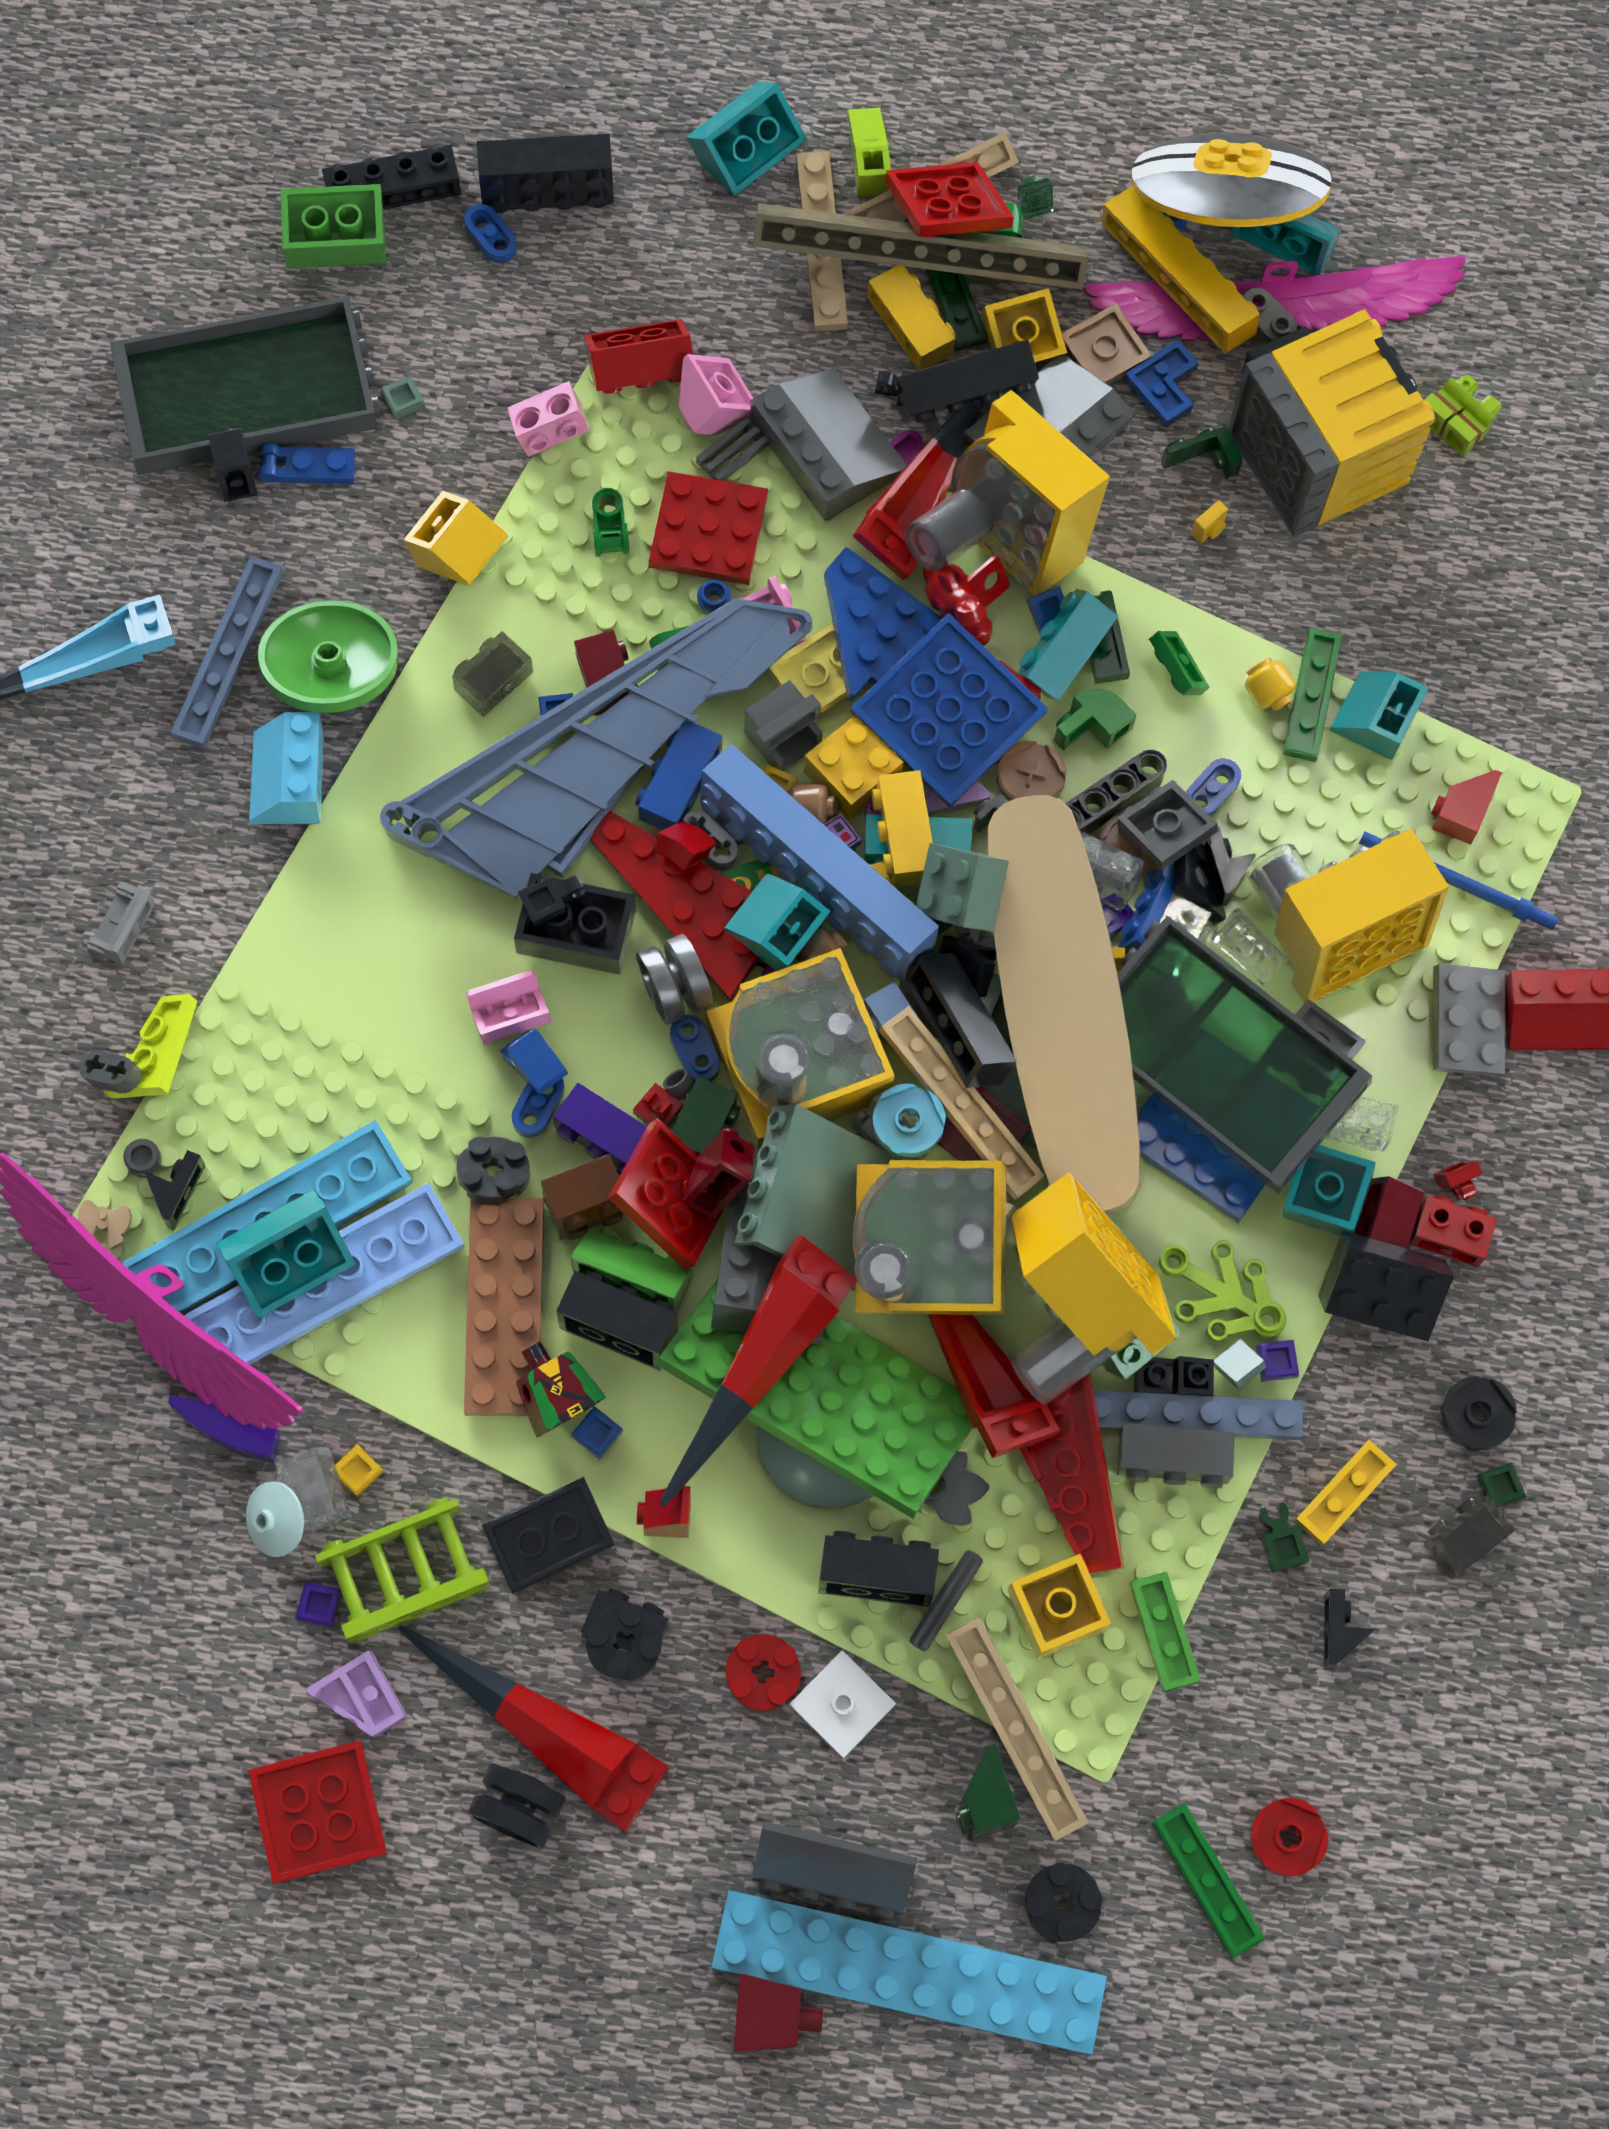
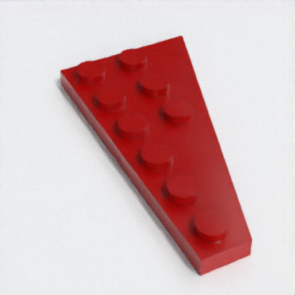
M609 810L590 838L592 844L616 872L626 880L637 896L647 904L673 937L684 934L688 938L706 975L716 983L727 999L732 1002L739 991V985L746 981L760 958L725 931L724 927L752 891L701 862L683 871L671 859L655 853L656 836Z
M1022 1357L1011 1359L1010 1361L1044 1398L1060 1429L1055 1437L1021 1448L1020 1451L1033 1476L1041 1486L1051 1510L1055 1513L1062 1526L1064 1535L1074 1554H1081L1089 1574L1124 1568L1090 1366L1087 1365L1051 1393H1046L1030 1376L1024 1366Z

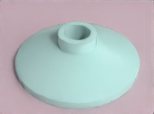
M276 1481L259 1485L251 1494L247 1504V1529L253 1543L264 1554L280 1557L291 1553L298 1546L304 1529L302 1506L293 1490L287 1485Z

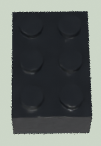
M530 873L527 887L548 878V876ZM551 877L554 885H557L565 881L563 879ZM582 884L586 895L574 901L563 902L567 912L535 927L524 905H522L514 936L516 953L613 974H621L636 913L635 894Z
M1342 1231L1318 1297L1325 1313L1429 1342L1454 1275L1445 1259Z
M574 1271L556 1310L559 1329L661 1371L662 1368L657 1366L658 1358L678 1332V1315L673 1312L674 1308L661 1300L654 1299L651 1303L639 1298L640 1294L630 1287L619 1285L618 1288L610 1286L605 1283V1278L594 1272L585 1271L582 1274Z
M834 1531L833 1536L825 1535L818 1587L819 1594L930 1607L935 1591L939 1549L931 1548V1543L912 1540L909 1541L908 1545L893 1544L894 1539L886 1536H871V1541L855 1539L856 1534L847 1531Z

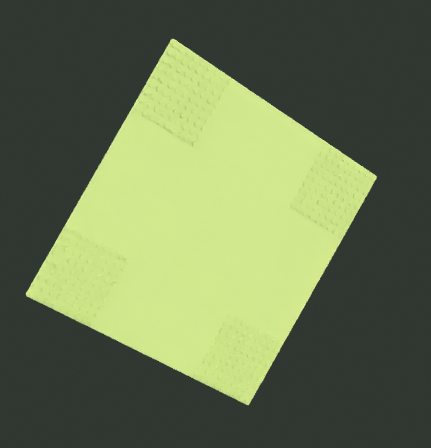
M588 363L573 389L581 401L590 431L534 454L493 520L507 533V539L470 586L456 581L321 804V823L309 824L192 1017L169 1093L145 1096L73 1216L78 1220L80 1207L85 1200H91L98 1207L111 1209L127 1206L131 1210L132 1223L127 1233L122 1235L125 1239L122 1244L113 1249L108 1247V1229L102 1230L97 1226L93 1235L96 1240L122 1263L376 1120L412 1179L413 1184L337 1226L338 1231L429 1182L465 1247L272 1352V1355L543 1495L585 1477L609 1529L994 1727L946 1637V1634L980 1617L1055 1759L1099 1782L1106 1783L1111 1779L1158 1681V1675L1129 1583L1133 1580L1167 1571L1184 1625L1273 1439L1235 1437L1232 1479L1228 1484H1223L1222 1488H1205L1200 1486L1199 1481L1186 1480L1184 1485H1168L1163 1483L1162 1478L1149 1477L1147 1482H1131L1126 1480V1475H1117L1119 1431L1101 1430L1124 1568L1093 1573L1090 1576L1111 1625L1103 1633L1037 1660L1008 1593V1587L1012 1581L1075 1556L1020 1449L992 1459L977 1428L971 1430L958 1451L967 1453L966 1471L983 1478L990 1488L980 1500L968 1505L972 1516V1522L968 1525L958 1526L946 1523L939 1518L934 1506H928L924 1503L914 1519L875 1496L857 1505L841 1509L814 1508L797 1502L782 1492L767 1475L757 1449V1425L744 1418L684 1485L691 1486L689 1538L644 1536L643 1525H637L638 1502H645L646 1491L667 1488L714 1399L664 1369H661V1371L559 1329L556 1310L573 1275L572 1254L583 1237L575 1240H569L567 1237L560 1240L545 1203L541 1342L551 1360L567 1351L573 1354L606 1396L595 1407L622 1427L623 1433L599 1460L571 1437V1433L593 1407L538 1438L533 1431L528 1416H465L471 1199L467 1196V1192L462 1186L460 1187L457 1179L456 1167L460 1154L468 1147L469 1141L478 1136L485 1138L502 1137L521 1143L529 1160L530 1180L524 1192L519 1196L516 1193L509 1198L543 1199L542 1180L594 1160L586 1153L587 1148L576 1141L574 1144H570L557 1135L553 1117L546 1130L537 1137L526 1138L515 1131L512 1123V1111L527 1082L503 1059L500 1050L526 1031L483 1045L471 1013L466 992L530 970L535 972L552 1022L533 1029H536L568 1072L563 1077L564 1096L555 1113L576 1084L580 1083L637 1121L648 1126L633 1114V1108L654 1083L665 1089L663 1087L665 1078L672 1072L683 1069L670 1040L672 1023L665 1025L645 989L636 960V953L652 946L659 949L666 959L664 952L665 941L673 938V936L653 914L647 904L637 896L626 880L616 872L595 848L591 841L564 878L559 877L546 868L539 875L563 880L578 875L582 884L635 894L636 913L620 975L516 953L514 936L523 905L519 896L514 898L431 857L423 856L393 841L387 836L380 820V813L386 804L405 799L540 717L538 697L573 693V696L586 689L575 654V640L614 630L617 642L624 640L629 657L628 661H624L626 665L651 649L649 641L655 635L690 626L710 614L699 606L697 593L704 583L716 579L649 568L648 561L668 471L712 479L696 463V457L732 428L717 435L694 434L687 427L685 417L678 407L681 382L672 383L667 379L656 381L654 386L648 388H636L635 385L622 387V391L613 394H604L602 391H596ZM750 441L747 445L740 449L736 455H734L731 459L725 461L715 470L717 472L722 470L736 457H738L741 453H743L746 449L753 445L755 441ZM767 446L725 480L727 482L768 489V498L750 584L745 585L719 580L729 587L731 600L735 598L742 599L768 587V578L775 576L780 585L785 584L792 597V607L805 610L812 617L813 628L806 635V640L833 623L824 573L841 551L847 547L942 617L941 612L932 608L925 594L927 583L923 577L922 570L924 565L933 559L924 554L910 577L902 580L853 537V534L867 515L868 509L892 482L825 521L770 446ZM613 488L622 496L630 554L624 555L623 551L602 553L601 557H595L592 499L594 494L600 489ZM947 491L940 510L960 496ZM610 505L603 506L600 510L609 513L614 511L616 508ZM971 539L939 562L944 565H951L953 563L960 567L966 575L970 576L991 556ZM1085 556L1083 564L1047 589L1060 586L1064 597L1068 593L1074 592L1075 589L1088 591L1093 596L1100 595L1101 591H1112L1116 612L1119 615L1118 621L1130 676L1129 679L1095 684L1090 659L1088 658L1059 701L1048 698L1041 693L1040 701L1049 708L1048 712L1016 744L1025 741L1037 742L1036 744L1043 746L1046 744L1061 756L1066 768L1064 788L1058 799L1064 803L1145 750H1157L1167 760V768L1161 787L1174 780L1185 792L1213 761L1220 758L1234 761L1241 770L1239 786L1211 818L1220 827L1222 837L1228 838L1231 845L1232 858L1255 853L1256 856L1253 864L1228 905L1223 906L1226 915L1225 921L1213 925L1174 890L1160 923L1168 915L1294 1015L1304 1005L1303 1000L1292 984L1295 967L1274 934L1279 915L1256 878L1258 872L1264 866L1285 855L1293 856L1305 877L1309 878L1361 853V849L1367 848L1359 844L1364 831L1383 840H1388L1412 828L1433 862L1518 900L1521 897L1529 901L1531 900L1581 795V788L1419 711L1393 760L1377 754L1330 731L1355 682L1336 672L1317 761L1312 762L1282 755L1295 690L1289 695L1292 702L1278 711L1274 712L1272 707L1259 709L1245 688V681L1249 677L1246 672L1260 662L1271 658L1272 662L1282 661L1297 684L1302 656L1088 556ZM1004 568L1010 582V587L986 607L987 618L992 622V635L990 641L984 647L997 660L1004 662L1017 672L1021 667L1019 663L1023 655L1029 649H1034L1041 637L1026 602V599L1035 595ZM992 572L986 578L985 589L991 588L996 583V572ZM712 595L708 599L710 601H719L720 597ZM1157 631H1177L1210 686L1202 695H1182L1173 687L1169 672L1154 654L1155 649L1149 640ZM657 670L654 671L652 674H650L649 676H647L645 679H643L642 681H640L639 683H637L638 686H640L642 683H644L646 680H648L651 676H653V675H654L655 673H657L658 671H657ZM766 671L746 690L708 697L692 713L699 717L695 724L722 735L721 753L729 745L733 744L763 771L769 763L744 733L745 710L779 686ZM867 683L853 702H850L846 697L820 714V719L815 724L823 732L822 741L854 716L850 712V708L872 685ZM1103 689L1119 696L1136 713L1133 729L1108 749L1089 730L1064 750L1054 741L1057 729L1056 723L1064 714L1070 711L1073 696L1084 690ZM594 714L581 724L587 726L600 715L595 716ZM571 730L526 763L534 766L574 736L576 732ZM667 741L650 757L654 764L658 757L664 758L669 749L666 747ZM804 757L783 770V772L798 778V784L814 783L804 773ZM653 764L650 768L647 766L643 767L611 812L658 838V833L663 830L639 820L638 806L635 805L641 788L643 786L649 787L653 776H651ZM998 764L991 767L978 780L991 794L990 800L1000 793L996 781ZM903 765V772H911L908 767ZM1152 767L1142 768L1149 775L1157 773ZM517 769L473 799L472 802L479 806L483 805L524 774V772ZM1494 770L1502 772L1479 831L1471 845L1432 829L1437 817L1431 815V812L1439 795L1445 798L1452 785ZM1223 776L1216 778L1220 783L1228 782ZM1114 786L1115 790L1120 793L1130 792L1126 786ZM700 793L690 811H704L700 804ZM1201 800L1195 801L1201 808L1206 807L1205 802ZM979 802L960 806V810L947 813L937 812L930 816L972 819L971 851L988 855V825L980 832L973 828L976 816L974 812L980 805ZM1097 804L1086 805L1093 812L1102 810ZM461 808L442 821L441 825L445 830L449 831L471 813ZM864 810L851 820L842 813L862 839L861 845L855 849L857 854L864 860L866 822ZM403 817L399 821H392L393 826H395L397 822L406 825ZM1103 825L1083 838L1100 900L1117 891L1135 912L1134 903L1146 889L1143 882L1144 877L1126 878L1114 873L1104 863L1099 852V838L1104 828ZM428 831L422 835L420 841L431 843L437 838L438 833ZM746 843L737 845V860L729 868L757 860ZM729 847L717 849L715 856L718 858L720 855H724L727 858L729 856ZM706 860L701 861V863L707 865L708 867L714 869L717 872L726 870L717 869L710 865ZM921 884L898 886L895 888L915 904L918 900ZM1448 884L1449 888L1428 947L1313 1002L1366 1040L1361 1050L1352 1060L1372 1075L1371 1085L1320 1145L1376 1162L1372 1178L1390 1176L1397 1180L1448 1074L1445 1071L1433 1070V966L1440 963L1498 969L1521 921L1512 917V912ZM828 916L820 925L829 932L834 928L829 922ZM953 925L937 936L933 954L939 953L944 935L958 938L959 926ZM981 930L978 942L987 936L994 938L993 932ZM838 931L848 943L843 948L847 954L846 962L863 1002L865 998L894 981L899 987L900 980L897 977L892 978L888 976L880 967L878 960L870 953L866 955L861 952L855 945L854 939L845 931ZM1121 932L1110 940L1111 947L1119 946L1123 937ZM1173 940L1167 944L1122 997L1131 1062L1144 1073L1172 1040L1167 1042L1156 1041L1149 1025L1152 1016L1144 1013L1138 999V993L1154 982L1177 976L1181 979L1187 993L1185 1003L1192 1004L1196 1013L1224 981ZM794 958L789 966L797 964V960ZM994 960L996 965L993 973L999 975L997 960ZM755 966L745 982L761 977L764 968ZM706 975L712 992L714 1006L700 1012H694L684 1001L685 1015L696 1016L704 1023L718 1054L720 1070L712 1083L735 1092L706 1023V1011L730 1003V1001L716 983ZM1232 988L1199 1028L1256 1065L1274 1038L1284 1027L1239 991ZM686 1027L681 1031L685 1036H691L695 1032L690 1027ZM1195 1033L1154 1081L1158 1084L1162 1081ZM879 1036L878 1038L895 1075L893 1087L909 1083L927 1091L890 1044L885 1045ZM936 1038L937 1042H938V1043L941 1045V1047L943 1048V1046H942L941 1042L939 1041V1039ZM698 1059L695 1064L703 1068L708 1065V1061L706 1059ZM1271 1066L1266 1070L1267 1073L1319 1107L1310 1123L1348 1080V1077L1341 1073L1336 1082L1321 1098L1316 1094L1303 1092L1298 1085V1081L1288 1073L1276 1072ZM1134 1079L1138 1114L1152 1093ZM549 1087L542 1093L550 1094L553 1091V1088ZM686 1099V1100H679V1101H681V1102L683 1103V1106H684L685 1103H686V1101H687V1099ZM869 1107L864 1108V1109H861V1110L864 1112V1111H866ZM741 1108L734 1127L727 1126V1128L737 1131L740 1138L751 1143L754 1147L752 1181L757 1165V1155L761 1147L757 1148ZM859 1111L830 1121L859 1136L852 1128ZM908 1112L903 1113L902 1116L914 1128L915 1122L918 1121L917 1116L910 1117ZM680 1113L668 1126V1128L671 1131L673 1130ZM528 1116L524 1120L526 1125H534L537 1122L534 1116ZM148 1139L157 1145L161 1152L162 1162L159 1169L152 1175L169 1182L173 1180L170 1178L175 1162L179 1158L183 1160L187 1150L201 1155L205 1163V1168L175 1230L167 1228L162 1219L147 1178L133 1175L124 1163V1151L134 1140ZM1021 1142L1019 1144L1044 1173L1045 1177L1016 1200L1006 1190V1202L1017 1208L1013 1213L1050 1186L1038 1149ZM938 1144L923 1159L957 1161ZM1140 1157L1141 1187L1135 1200L1124 1210L1110 1214L1108 1217L1159 1274L1171 1319L1181 1333V1336L1154 1357L1175 1359L1178 1356L1216 1359L1240 1339L1256 1354L1257 1343L1294 1340L1299 1369L1298 1378L1261 1382L1259 1373L1240 1389H1237L1214 1368L1213 1395L1217 1397L1292 1400L1332 1317V1314L1324 1312L1318 1294L1340 1235L1283 1218V1207L1293 1177L1279 1194L1268 1185H1265L1241 1221L1237 1223ZM498 1166L487 1168L488 1175L494 1176L496 1171H503ZM728 1205L724 1208L695 1266L691 1267L692 1279L677 1312L678 1331L718 1278ZM622 1215L623 1219L614 1225L604 1227L600 1224L591 1228L599 1231L600 1228L611 1230L620 1236L619 1240L631 1245L634 1242H641L653 1248L654 1254L664 1258L668 1256L658 1244L626 1215ZM1011 1216L1006 1221L1005 1315H974L1009 1360L1025 1356L1060 1330V1317L1023 1276ZM1220 1240L1229 1241L1234 1247L1233 1260L1242 1293L1254 1302L1252 1284L1244 1279L1242 1270L1249 1260L1258 1259L1262 1261L1266 1267L1264 1277L1272 1302L1279 1304L1286 1313L1287 1322L1284 1330L1272 1338H1265L1259 1336L1255 1331H1248L1227 1336L1221 1343H1213L1206 1336V1328L1212 1320L1222 1319L1227 1322L1247 1315L1234 1308L1197 1316L1189 1324L1178 1322L1174 1311L1180 1301H1198L1215 1296L1181 1275L1171 1277L1164 1274L1159 1267V1257L1162 1251L1170 1245L1183 1247L1189 1254V1263L1224 1283L1219 1264L1211 1257V1250L1216 1242ZM1219 1247L1216 1249L1220 1257L1225 1258L1229 1256L1226 1248ZM1168 1258L1167 1265L1171 1268L1179 1267V1261L1176 1258ZM1256 1266L1248 1267V1272L1251 1276L1257 1277L1260 1275L1259 1268ZM237 1283L231 1286L230 1288L224 1290L223 1292L215 1295L214 1297L189 1310V1312L215 1299L216 1297L226 1293L227 1291L239 1286V1284ZM855 1290L850 1291L838 1308L837 1317L956 1386L928 1314L855 1313ZM1183 1306L1180 1308L1182 1316H1192V1310L1189 1307ZM1270 1315L1261 1316L1263 1324L1267 1326L1274 1324V1320ZM1217 1325L1211 1327V1331L1215 1336L1224 1335L1222 1327ZM1098 1358L1089 1364L1094 1390L1134 1392V1373L1124 1380L1106 1371ZM938 1484L935 1485V1487L931 1491V1494H937L938 1492H940V1486ZM834 1531L852 1532L856 1534L855 1539L870 1541L871 1536H886L894 1539L893 1544L908 1545L909 1541L912 1540L931 1543V1548L939 1549L935 1591L931 1604L965 1551H973L983 1559L982 1565L925 1652L915 1648L909 1641L929 1607L818 1593L825 1535L833 1536Z

